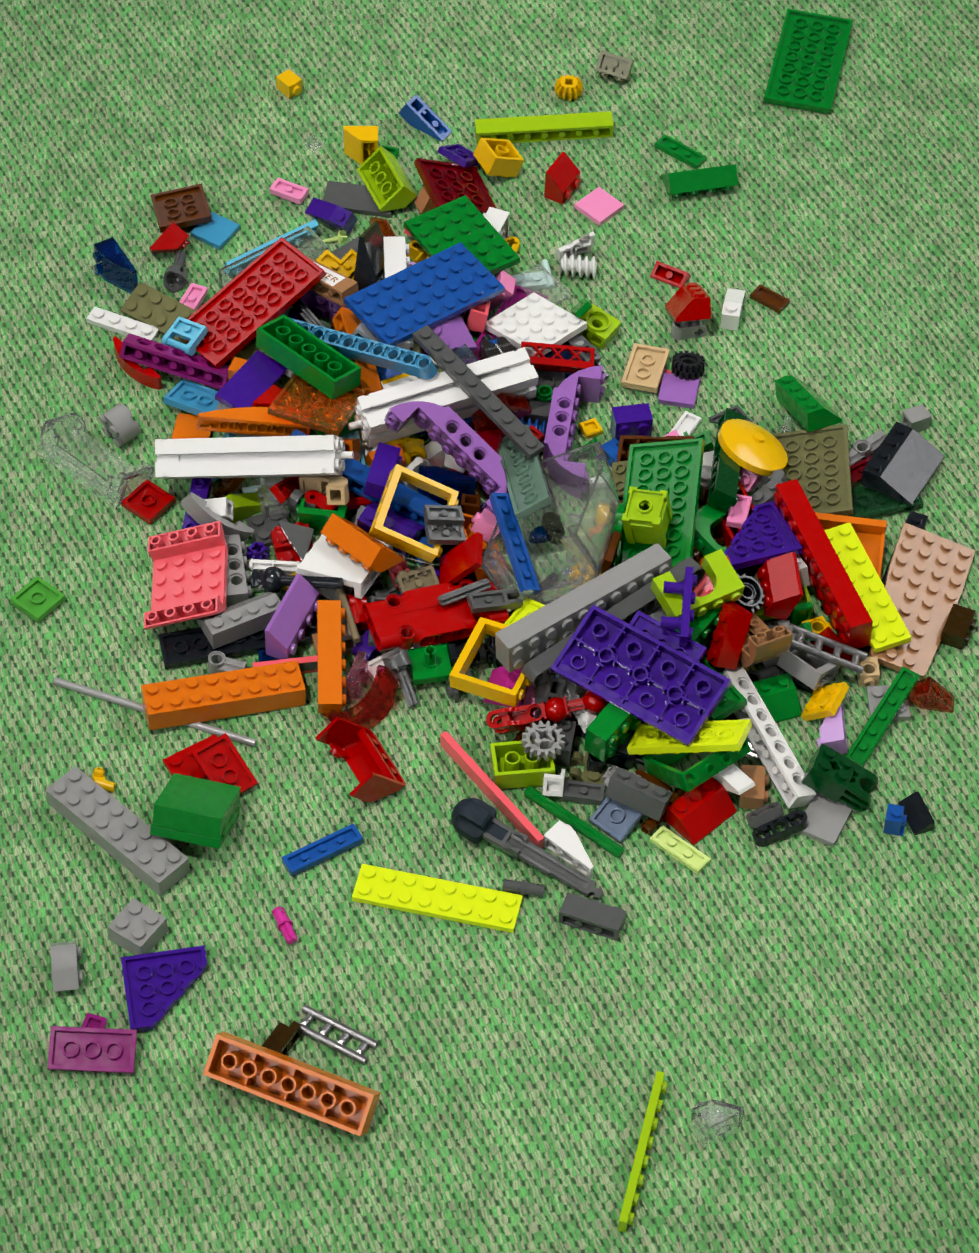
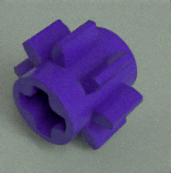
M253 542L251 546H247V560H269V547H265L264 542Z

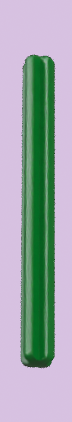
M528 786L525 789V797L570 825L573 829L616 858L621 857L624 853L622 846L547 796L542 795L541 792L532 786Z

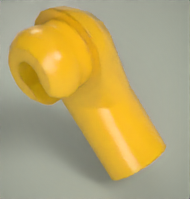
M96 767L93 771L94 773H92L93 781L104 790L113 793L116 783L106 780L104 769Z

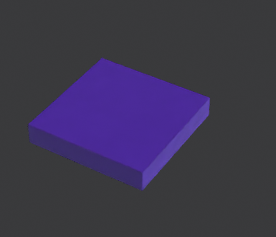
M460 144L441 146L438 149L437 153L464 168L480 165L473 155L474 152Z

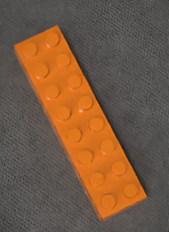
M297 660L141 685L142 704L149 730L306 705V689Z
M225 1031L216 1034L203 1072L205 1076L358 1136L367 1134L381 1092Z

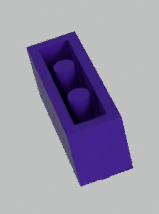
M379 442L363 495L381 499L390 471L396 464L401 465L402 456H399L401 448Z

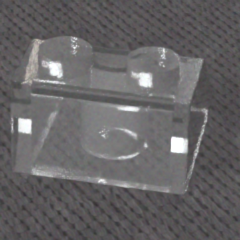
M714 1099L699 1102L692 1109L690 1130L702 1148L705 1149L740 1132L744 1110L741 1106Z

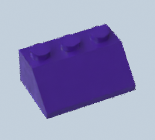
M377 501L367 505L357 519V526L368 534L379 505ZM389 508L383 526L418 541L425 531V526ZM393 547L394 551L405 557L408 556L409 553Z

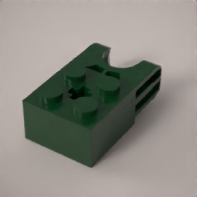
M822 743L811 757L801 783L835 803L839 800L852 809L863 812L870 807L871 796L868 793L877 787L878 777L850 758L843 756Z

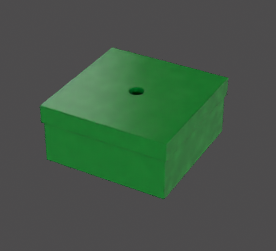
M174 773L154 803L150 834L220 849L239 816L241 787Z

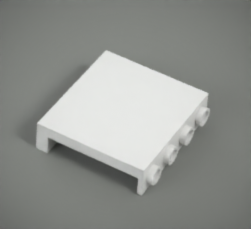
M321 534L318 541L314 542L309 553H306L303 561L297 565L296 574L343 578L342 582L344 585L354 587V596L362 599L380 573L375 570L372 572L362 567V562L357 563L349 558L351 554L348 553L346 555L339 551L337 544L334 546L325 540L327 537ZM380 541L385 546L393 550V546Z

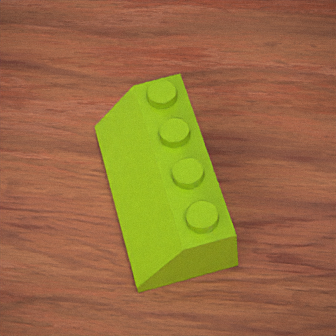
M381 145L356 169L379 210L382 212L405 208L418 196L395 156Z

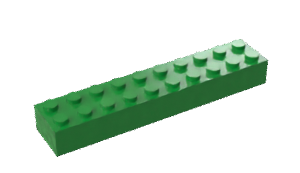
M722 607L719 609L713 608L703 616H695L693 622H689V627L693 628L692 640L708 648L710 641L713 639V633L716 630ZM608 703L586 728L585 751L605 762L609 757L612 758L615 755L620 744H624L627 741L631 731L637 730L641 720Z

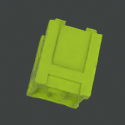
M630 486L626 511L621 519L627 543L652 545L658 543L662 548H665L669 521H672L673 517L668 491L642 490Z

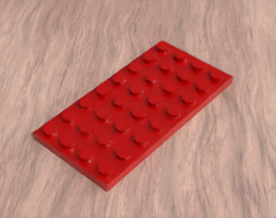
M281 237L187 318L190 321L206 326L208 329V333L196 347V352L216 369H219L256 337L258 327L278 318L326 276L325 271ZM182 339L186 344L189 343V341Z

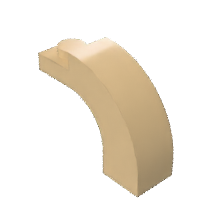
M343 476L299 477L301 492L306 493L308 490H316L327 496V505H346L349 502L347 478Z

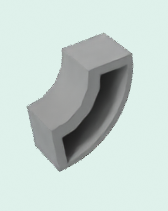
M76 941L51 943L53 992L79 989V983H83L82 970H78V959H82L81 946H77Z

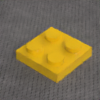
M833 683L813 690L812 696L805 705L801 717L805 721L835 716L849 689L847 683Z

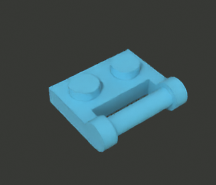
M179 316L163 336L161 343L185 351L187 355L192 356L195 354L198 344L208 333V329L206 326ZM177 336L179 338L189 341V343L184 344L182 342L174 340L173 338Z

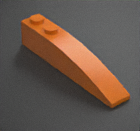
M241 407L198 413L196 430L260 436H290L295 429L309 435L311 428L309 410L275 407Z

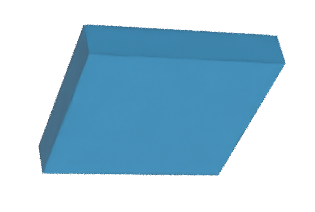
M210 211L212 221L198 224L191 231V237L221 250L240 230V225Z

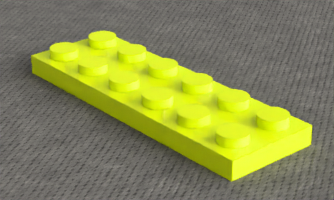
M750 719L707 721L689 747L647 723L640 724L627 747L629 755L740 751L752 724Z

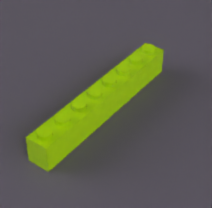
M611 111L474 120L476 145H478L480 138L510 140L511 143L613 137L614 129Z

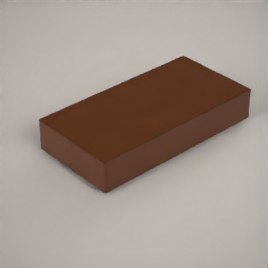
M761 284L750 294L751 299L779 314L790 303L789 299Z

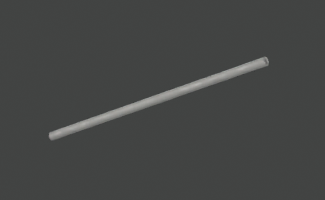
M55 677L53 680V685L145 713L141 703ZM202 722L185 724V726L213 735L216 734V736L226 733L230 740L255 747L257 743L256 739Z

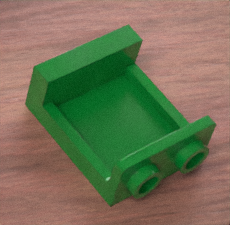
M301 498L300 505L297 504L296 507L297 522L308 524L309 528L314 529L313 535L321 536V531L332 513L348 520L347 504L339 505L338 511L306 507V499Z

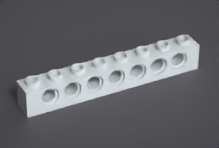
M736 667V670L724 669L722 675L731 679V684L747 699V705L734 712L738 720L750 719L752 727L747 737L763 765L766 766L768 774L788 809L808 805L815 797L816 792L801 783L805 773L746 670L743 667Z

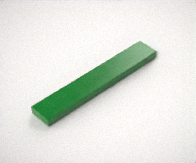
M902 666L845 757L864 767L920 679L919 674Z

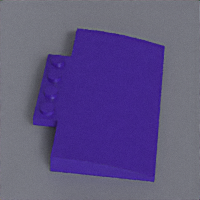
M592 605L550 669L689 747L731 687V679L700 663V660L707 651V647L691 639H688L687 647L679 646V632L674 629L660 628L661 622L638 610L628 624L603 609Z

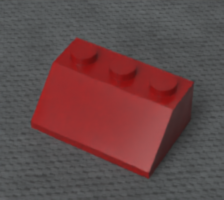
M695 282L687 283V286H681L665 305L666 311L675 322L711 319L710 296L700 284Z
M795 552L766 560L763 566L758 569L757 578H759V584L763 588L764 598L762 599V606L766 616L786 621L803 596Z
M729 601L723 604L722 611L719 613L716 630L713 633L711 647L707 653V661L714 666L736 670L753 616L751 612L736 602Z
M711 777L693 790L686 792L666 808L665 821L695 846L735 814L737 810L724 786Z

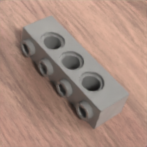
M239 534L225 535L228 547L226 607L252 597L251 585L247 586V582H250L249 571L244 569V567H247V558L242 555L245 552L244 541H240Z

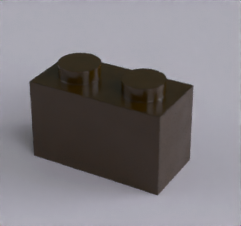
M953 604L942 630L940 643L960 650L963 649L964 644L968 645L971 638L969 631H974L977 619H974L976 611Z

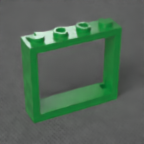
M746 738L740 751L713 752L684 772L672 768L670 765L689 753L647 754L642 759L649 774L689 792L750 753L751 749Z

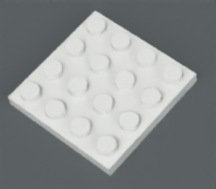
M533 292L486 321L484 329L502 340L504 337V341L520 349L522 341L561 345L587 329V322ZM525 347L528 355L533 356L537 353L533 348ZM545 349V350L542 352V354H543V355H546L547 353H549V352L552 351V350H551V349Z

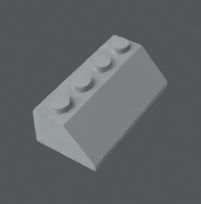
M266 592L227 607L225 611L219 614L199 618L197 622L213 649L266 629L281 601L276 593Z

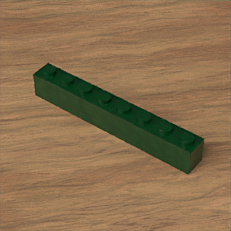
M729 408L725 409L718 420L707 497L708 504L725 512H728L731 506L734 507L738 501V496L736 495L740 488L738 483L741 479L739 473L742 467L723 451L718 441V431L723 423L728 420H746V416Z

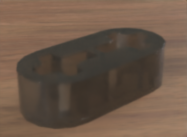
M553 512L543 514L541 526L547 540L552 544H561L564 540L565 530L559 516Z

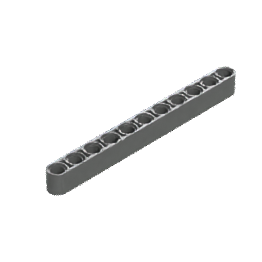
M691 557L686 558L666 571L671 572L676 582L684 581L686 567H694L693 575H697L696 583L702 580L705 575L703 567ZM652 581L606 612L629 624L638 610L649 615L660 608L661 605L650 588ZM573 633L524 665L522 673L534 686H541L558 675L550 668Z

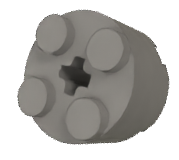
M122 403L115 405L98 417L104 426L102 428L104 434L108 438L112 436L114 438L113 442L118 448L141 433L138 422L133 421L131 417L133 414Z

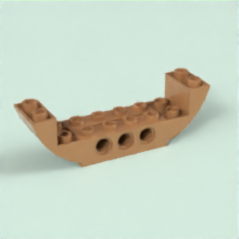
M753 613L738 663L743 668L788 652L792 644L793 634L784 625L775 626L773 629H770Z

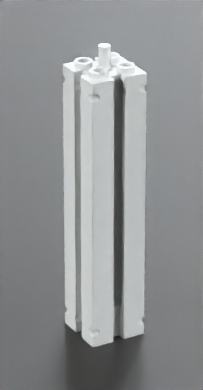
M525 347L517 351H510L467 364L474 374L505 406L524 401L526 398L536 397V385L538 384L539 377L534 366L530 364V358ZM443 371L437 373L432 379L420 378L370 393L368 396L357 397L355 421L348 423L349 430L363 429L361 431L363 441H366L369 447H373L379 442L386 443L425 431L424 428L421 429L415 424L413 418L398 433L386 426L384 418L388 410L401 403L424 401L435 403L445 408L449 406L461 419L484 412Z
M336 435L155 439V455H157L155 477L165 480L342 476V471H345V460L341 459L354 458V452L345 451V442L342 441V437H337Z

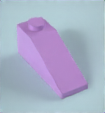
M841 702L835 716L826 717L819 729L820 738H817L818 748L823 743L836 752L844 754L848 753L845 714Z

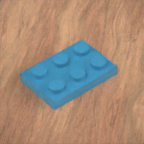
M182 379L163 397L164 404L195 415L214 411L220 403L215 399V394L218 391L186 379Z

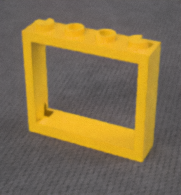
M396 464L390 471L368 535L431 563L436 557H440L443 550L440 547L441 545H433L431 548L383 526L398 481L400 479L447 500V505H458L459 500L457 496L459 492Z
M483 617L479 618L449 674L450 687L511 707H517L519 701L525 697L527 686L530 687L532 684L522 672L513 689L465 675L486 634L495 637V633L506 628L508 625Z

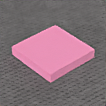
M598 187L575 203L574 208L600 226L623 210L624 204Z

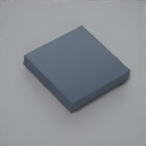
M607 797L590 817L589 822L619 843H622L644 817V814Z

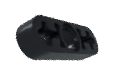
M795 810L763 824L753 830V841L757 846L765 847L807 828L809 824L808 816L803 810ZM779 825H783L786 827V829L781 832L775 830V828Z

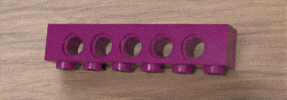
M130 333L123 340L120 358L216 389H221L229 381L228 368L230 365L224 364L219 369H216L202 356L196 354L190 356L185 351Z

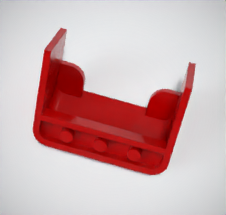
M337 716L315 737L317 741L330 746V751L334 757L346 760L360 784L350 792L352 797L363 802L372 803L400 791L406 785L377 736L369 728Z

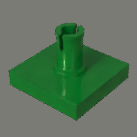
M447 644L427 645L426 647L408 650L412 662L410 667L414 685L447 681L452 671Z

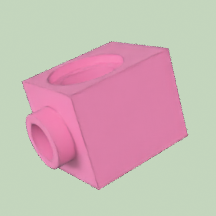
M743 467L739 473L741 476L740 482L747 492H753L763 475L753 473Z

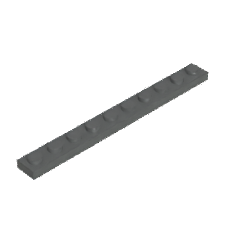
M428 325L413 333L412 338L529 460L544 451V445Z

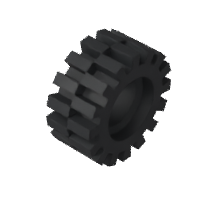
M679 351V353L673 355L671 372L674 376H679L680 379L683 377L685 380H688V378L694 380V378L699 379L704 374L705 358L702 355L700 356L699 353L694 354V351H691V353Z

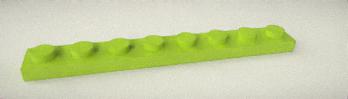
M656 1071L618 1222V1231L627 1232L628 1225H633L635 1213L632 1212V1208L638 1205L640 1194L636 1192L637 1188H642L645 1175L641 1174L642 1168L647 1169L649 1156L646 1155L647 1149H652L654 1137H651V1132L657 1129L659 1118H655L656 1112L661 1113L663 1100L660 1099V1096L665 1094L668 1082L664 1081V1072Z

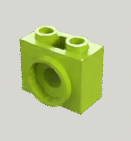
M591 303L592 307L580 318L587 322V329L579 334L591 344L603 350L619 332L621 322Z

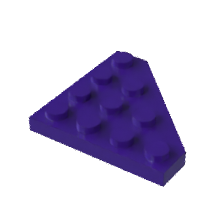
M771 501L754 506L752 514L746 518L742 524V529L739 533H736L730 547L724 551V554L729 556L734 570L765 563L766 560L790 552H795L796 555L802 554L803 548L774 502Z
M205 945L121 957L130 1030L144 1032L151 1031L208 968Z

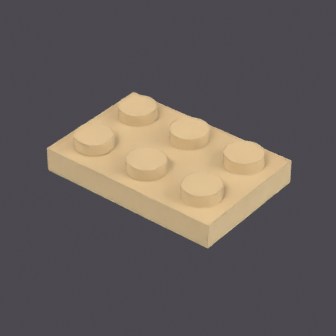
M634 343L621 380V387L657 393L670 355V349Z

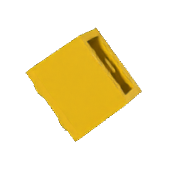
M343 126L344 153L361 165L378 148V126Z

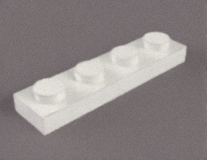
M94 307L86 318L89 324L125 336L130 333L154 341L159 334L158 328L98 307Z

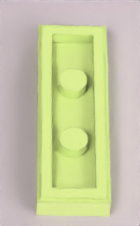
M663 825L650 837V842L697 875L710 862L711 858Z

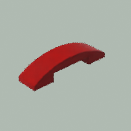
M114 336V353L121 368L137 382L153 389H162L161 376L151 367L144 370L136 362L120 358L123 342Z

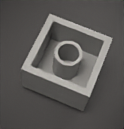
M134 898L108 926L109 940L133 955L149 953L168 932L167 918Z

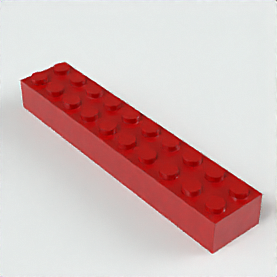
M797 479L777 484L775 493H773L774 504L803 548L802 554L799 555L808 567L810 585L815 587L817 598L824 605L825 614L830 616L833 629L839 633L840 642L856 649L869 646L873 621Z

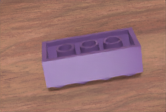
M460 314L431 328L460 359L478 350Z
M296 574L265 629L266 655L278 659H289L291 655L296 653L299 640H303L307 626L310 627L312 624L313 615L317 612L319 592L301 574Z

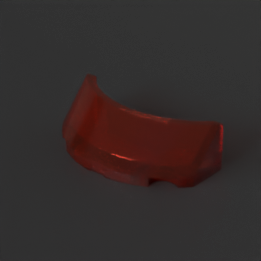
M379 665L376 667L374 682L361 701L353 707L342 711V713L331 710L328 714L322 713L320 716L328 724L338 716L371 729L390 712L395 702L393 700L396 689H398V681L387 666Z

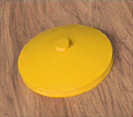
M731 419L724 422L718 431V441L723 451L735 463L748 471L763 476H771L775 470H783L787 464V453L779 440L755 423L742 419Z

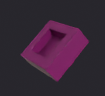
M87 1012L81 1027L105 1028L107 1018Z

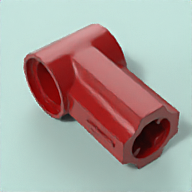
M346 594L358 632L367 630L368 625L362 609L363 604L367 603L366 597L363 596L360 599L354 595Z

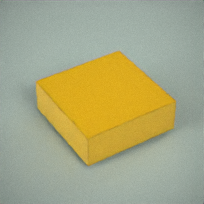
M596 418L579 423V428L586 439L603 434V429Z

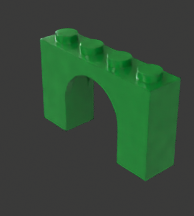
M710 504L697 510L694 547L703 557L720 549L723 552L726 550V548L714 541L710 530L721 523L726 513ZM758 565L741 568L735 571L737 574L741 576L742 574L747 573L748 571H750Z

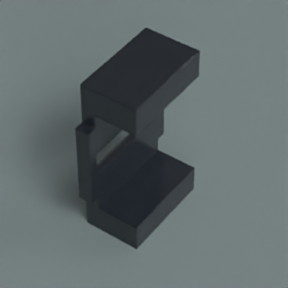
M483 642L470 666L486 663V652ZM448 644L451 667L455 665L464 646L456 647L455 649L454 644Z

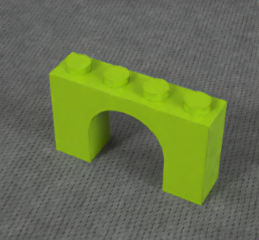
M722 549L704 556L702 567L711 580L714 590L706 596L695 597V605L691 604L690 609L694 610V617L703 616L713 608L719 609L723 604L729 601H737L742 597L745 586ZM669 571L653 578L650 588L668 617H680L682 614L683 597L678 594L663 593L664 581L676 582L671 572Z

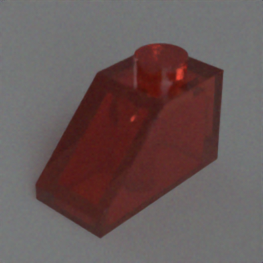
M931 676L918 681L910 693V700L921 709L953 712L954 696Z

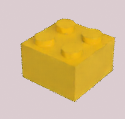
M480 138L473 154L489 176L517 177L524 162V159L511 141L506 139Z

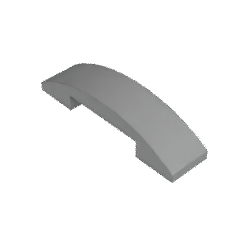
M192 492L180 503L184 510L200 525L221 521L224 535L239 534L240 541H244L254 533V529L241 521L233 524L206 508L207 501Z

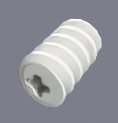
M564 253L561 258L559 275L564 271L565 276H568L571 271L572 277H575L578 272L580 278L585 273L586 278H589L592 274L593 279H595L597 270L595 257L593 256L591 261H589L588 256H585L584 260H582L581 255H578L575 260L573 254L568 259L567 254Z

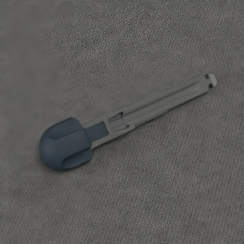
M476 798L462 799L455 805L451 813V823L461 836L475 844L484 839L506 852L518 861L520 858L586 897L593 894V899H600L604 892L601 886L598 889L595 888V881L530 842L527 835L497 820V812L494 807Z

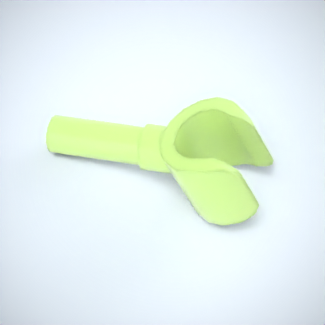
M340 230L336 237L323 239L322 241L323 244L331 242L343 244L346 243L348 236H346L345 230Z

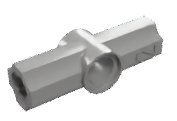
M878 430L866 439L857 440L854 443V447L849 450L850 466L873 455L885 439L886 434L882 430Z

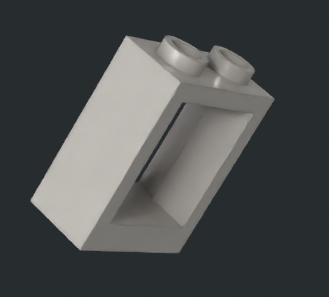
M804 639V644L814 647L813 644ZM790 647L788 652L779 655L778 657L780 658L777 662L779 667L813 690L834 680L840 667Z

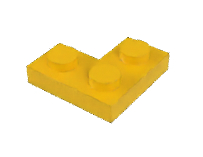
M326 249L316 261L350 278L355 272L357 252L351 249L340 260Z

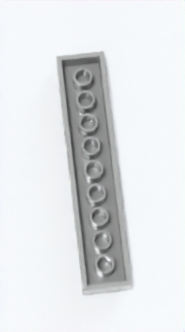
M656 543L495 633L496 658L509 673L522 668L527 662L575 632L592 605L607 611L650 583L653 578L671 569L672 558Z

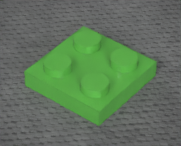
M36 576L10 598V603L39 623L61 605L66 598L63 593Z

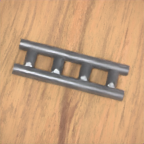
M793 626L792 633L797 634L796 640L792 639V648L862 674L864 667L858 665L859 660H866L868 653L799 626ZM804 638L816 641L815 646L812 647L804 644ZM823 644L834 648L833 655L822 651ZM841 652L852 655L851 662L840 658Z
M304 1005L302 1012L307 1015L299 1023L301 1024L302 1034L363 1065L366 1064L368 1057L363 1054L369 1046L376 1049L379 1041L308 1005ZM314 1018L324 1023L319 1032L309 1028ZM332 1028L343 1033L337 1042L327 1037ZM350 1037L361 1042L356 1051L345 1046Z

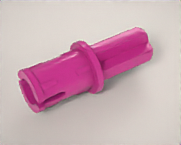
M283 906L274 908L272 914L277 922V929L282 932L285 941L292 945L298 939L292 927L293 922L288 918Z

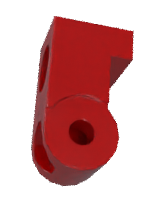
M308 490L305 493L306 507L338 511L339 505H327V496L316 490Z

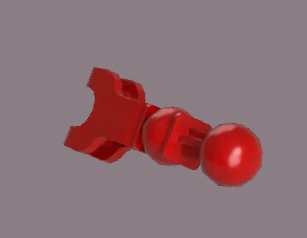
M587 691L583 698L570 701L566 696H563V698L553 697L546 703L541 702V705L534 703L493 710L487 714L486 723L498 734H508L531 727L533 722L539 725L540 720L544 723L545 721L560 722L567 716L572 718L571 712L586 709L591 713H600L607 706L608 702ZM540 709L542 711L541 716L533 718L534 711Z

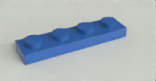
M351 824L283 856L282 863L292 877L363 843V837L356 826Z

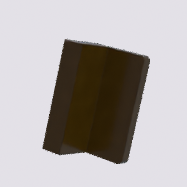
M293 1021L288 1027L283 1023H279L262 1046L287 1055L301 1036V1024Z

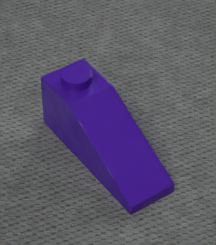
M314 197L305 211L306 214L339 230H345L347 234H350L358 220L352 212Z

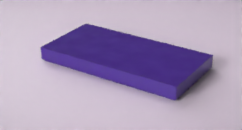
M257 350L215 394V399L229 408L252 407L253 401L273 384L276 385L288 372V368Z

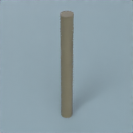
M344 588L336 589L338 598L341 600V606L345 608V618L353 642L359 643L361 638Z

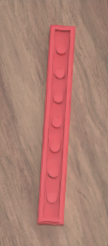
M445 731L440 734V746L515 828L527 835L530 842L543 849L544 836L448 732Z

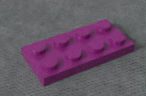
M51 1026L47 1069L134 1074L137 1030Z

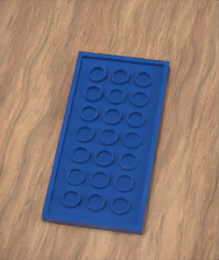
M460 242L345 297L344 304L381 343L396 346L412 338L414 332L426 325L433 328L504 293L505 287Z

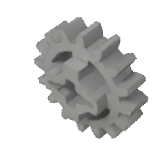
M540 720L539 725H536L534 722L531 723V728L526 727L525 732L522 733L524 752H530V758L537 756V761L541 757L545 761H548V757L555 759L556 754L561 755L562 749L565 748L563 729L557 730V724L551 726L550 721L543 724Z

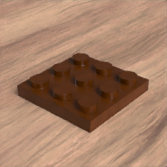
M202 183L150 195L160 233L164 232L172 222L180 228H186L212 221Z

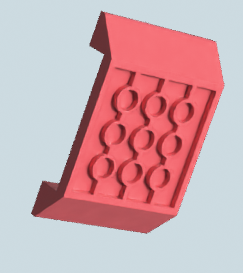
M221 521L148 537V553L153 559L151 611L144 612L145 630L216 615L226 610L228 547Z

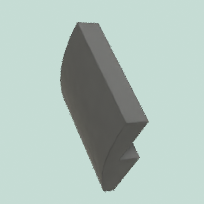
M424 505V524L428 544L459 545L466 540L463 529L465 519L461 506Z

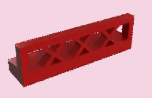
M521 342V348L531 347L537 352L535 355L529 356L530 364L534 366L535 370L576 373L582 369L594 367L595 348ZM545 349H551L555 355L551 358H546L542 352ZM563 351H569L573 357L566 360L560 354ZM582 352L590 353V362L582 361L578 355Z

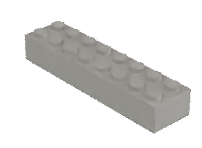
M76 766L45 790L47 803L159 896H162L190 872L189 858L163 837L151 835V827Z

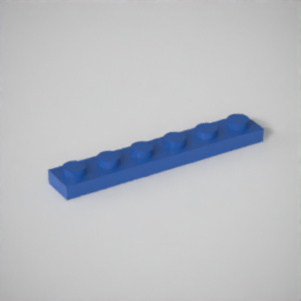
M492 493L489 499L520 593L538 594L541 589L518 520L514 514L509 493Z

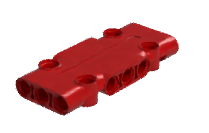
M489 578L491 588L486 591L498 590L493 578ZM469 579L461 580L459 585L454 586L452 583H442L408 590L402 593L401 596L390 594L385 600L365 603L362 606L364 618L379 652L397 647L401 650H409L412 648L413 643L417 642L420 646L426 647L427 645L464 639L471 635L480 617L504 624L509 619L507 609L472 614L466 598L444 607L439 605L438 597L440 595L474 583Z

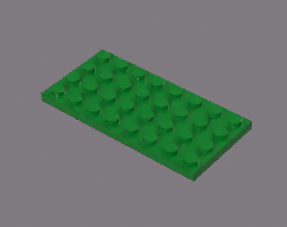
M787 9L763 103L830 114L853 20Z
M703 438L631 444L629 448L623 503H628L630 486L642 490L668 491L673 517L672 521H669L666 533L667 542L663 549L672 558L671 568L686 558H692L705 445ZM620 541L615 566L653 545L644 543L630 544Z

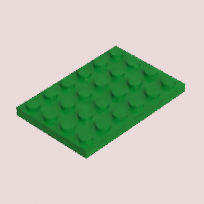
M466 195L404 221L406 230L429 257L461 242L492 275L520 263V257Z

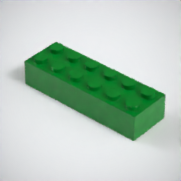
M282 315L257 328L256 347L332 400L360 386V366L286 315Z

